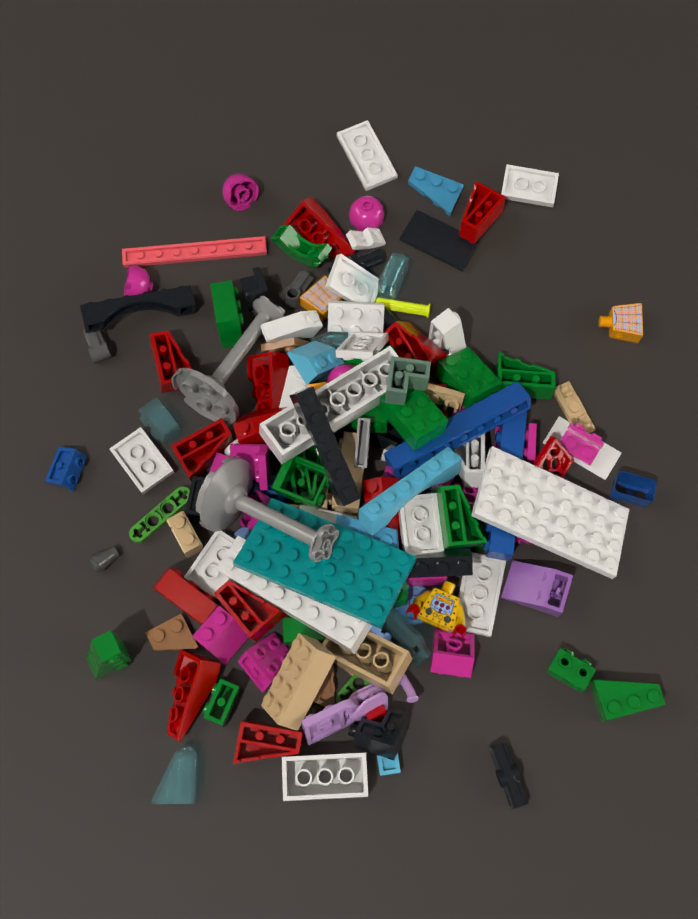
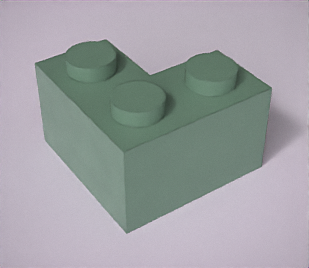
M391 356L384 403L405 405L407 389L426 391L431 362Z

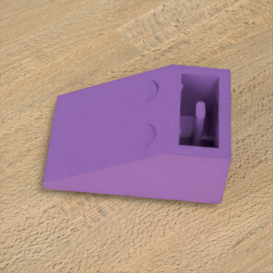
M512 561L501 598L559 617L563 612L573 575L552 568Z

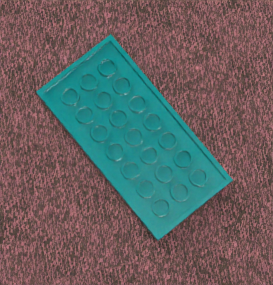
M271 498L267 504L268 507L316 531L328 523L334 525L335 529L339 530L338 538L332 546L330 558L328 560L322 559L319 562L311 561L309 545L258 520L233 561V565L382 629L417 560L416 556Z

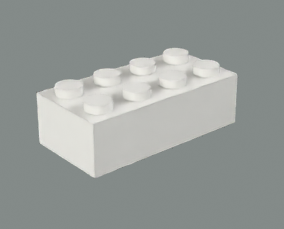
M366 753L282 757L283 801L368 797Z

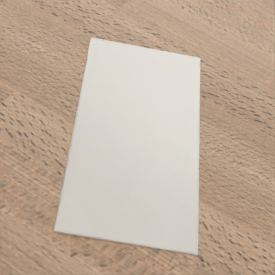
M559 416L543 444H546L550 436L556 437L560 442L570 423ZM604 443L591 466L573 456L572 458L577 464L606 480L621 452Z

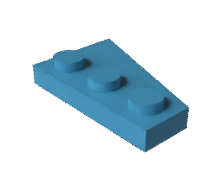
M416 166L408 180V184L421 195L427 196L433 201L435 206L441 207L449 217L464 188V185Z
M336 514L338 525L399 549L398 530L384 527L374 535H371L359 524L358 519Z

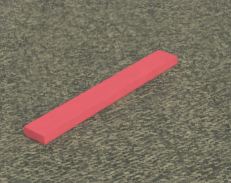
M265 236L122 249L124 268H128L129 265L139 267L267 255Z

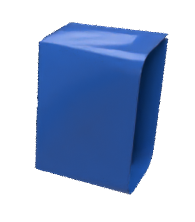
M621 471L613 481L609 498L645 508L654 501L657 483L653 479ZM623 485L627 493L618 492L615 486ZM635 490H641L645 493L646 498L644 500L634 497L632 493Z

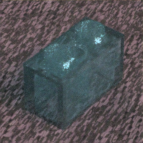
M157 397L138 410L141 415L139 417L140 421L145 427L149 426L151 428L150 434L156 441L160 440L162 444H165L181 432L179 424Z

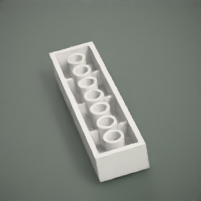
M391 346L315 390L333 433L379 405L380 397L386 394L391 356L399 357ZM293 404L259 424V434L281 464L314 445Z
M240 536L236 537L216 568L223 577L351 653L355 654L371 629V624L235 567L233 561L246 541Z

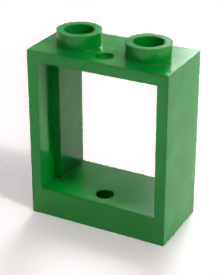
M295 456L282 464L272 489L277 494L318 510L319 506H322L326 500L325 493L329 484L323 466ZM297 465L324 476L313 501L286 490Z

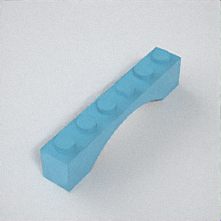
M445 448L359 509V524L369 534L374 535L384 528L397 512L417 494L433 485L446 483L459 474L462 458L451 448Z

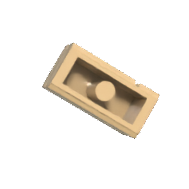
M184 511L166 520L186 558L204 549Z

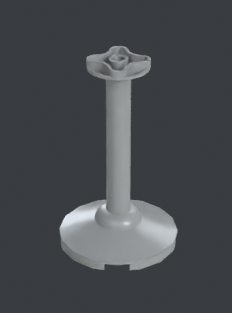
M260 296L254 300L253 308L258 315L212 376L204 375L199 371L189 368H180L171 378L174 389L177 390L179 387L180 391L186 396L184 401L187 405L214 422L222 418L228 421L227 424H232L239 417V407L232 396L226 391L224 384L263 333L260 327L261 324L284 317L285 310L280 306L274 305L265 296Z
M237 456L227 457L221 461L224 464L215 473L210 471L199 490L196 502V512L200 513L201 522L199 523L202 527L213 532L224 530L244 512L309 545L311 561L319 562L322 559L328 560L330 558L332 546L338 538L339 530L335 529L334 525L328 523L316 531L250 498L253 487V470L249 462Z

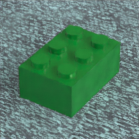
M469 347L447 356L437 363L436 377L441 383L447 384L448 389L465 393L462 406L465 409L501 390L502 382Z
M407 389L405 405L384 403L385 394L380 397L379 410L413 451L446 431L448 419L424 391Z

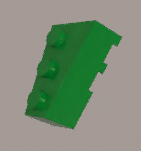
M460 485L440 486L436 489L434 493H437L444 550L476 547L487 543L486 538L483 537L478 527L477 520L471 516V507Z
M111 630L91 640L90 650L88 651L89 656H86V660L95 680L116 669L121 671L129 666L128 663L132 662L123 640Z
M604 680L589 682L601 722L650 710L666 704L659 684Z

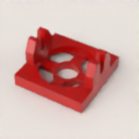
M550 436L532 465L543 469V462L546 459L548 461L546 471L550 473L557 471L555 475L563 478L574 459L556 437ZM556 458V460H557V465H556V467L553 469V468H552V461Z

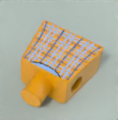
M326 276L322 277L300 296V305L307 311L317 310L322 321L328 318V302L342 301L340 296L325 287L328 280Z
M642 303L613 306L609 316L599 317V327H609L610 338L639 343L643 336Z

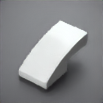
M367 227L363 232L350 230L346 234L353 250L371 249L386 244L378 228Z

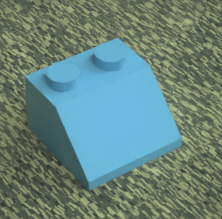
M313 341L287 352L306 385L328 376L333 368L344 364L341 358H336L335 347L318 341Z

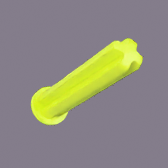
M380 297L376 299V303H385L384 307L386 306L388 310L423 315L429 318L431 304L424 305Z

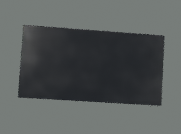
M416 210L400 236L401 242L462 272L480 243V240L475 244L459 236V230Z

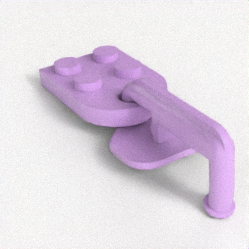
M404 673L398 685L401 684L406 692L407 702H416L419 697ZM370 684L353 692L347 700L335 705H328L322 711L306 716L301 723L308 745L351 725L355 721H360L362 717L366 718V713L382 704L387 710L388 696L384 693L386 691L374 684Z

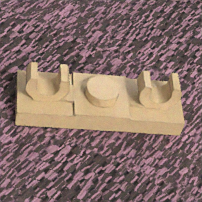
M567 381L556 386L553 394L568 422L572 425L577 423L585 428L584 432L588 434L595 431L596 428L570 382Z
M428 383L427 390L424 391L434 404L444 405L443 409L445 411L447 407L454 408V413L461 409L465 395L463 392Z

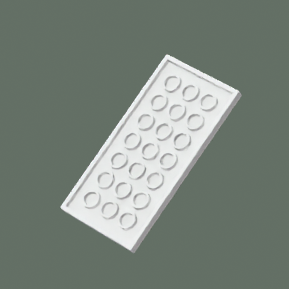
M492 446L487 455L471 516L613 579L617 576L629 509Z

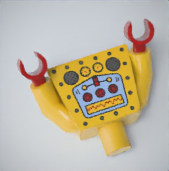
M448 581L444 582L441 590L433 588L432 591L428 590L417 596L405 612L406 615L408 612H412L414 620L417 618L449 633L453 631V637H455L456 633H460L462 639H464L467 631L463 606L459 603L460 599L452 595L455 585Z

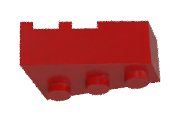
M475 181L470 200L461 221L459 236L475 244L503 212L506 197Z
M396 321L384 332L388 333L389 342L399 357L431 362L430 371L437 366L439 360L448 356L410 322Z
M169 331L151 333L150 347L161 394L180 390L179 387L175 390L172 386L171 378L180 368L192 369L190 363L182 354L181 349Z
M220 418L171 445L192 482V477H200L213 463L216 453H222L233 442V438L224 420Z
M170 568L165 569L151 589L159 592L166 600L172 602L185 614L203 625L217 606L214 603L215 598L207 592L205 594L201 593L198 590L199 586L193 581L187 582L182 578L184 575L176 568L173 570Z
M230 580L214 592L215 596L248 637L256 642L287 615Z
M242 720L233 764L299 754L304 732L303 730L297 731L287 727Z

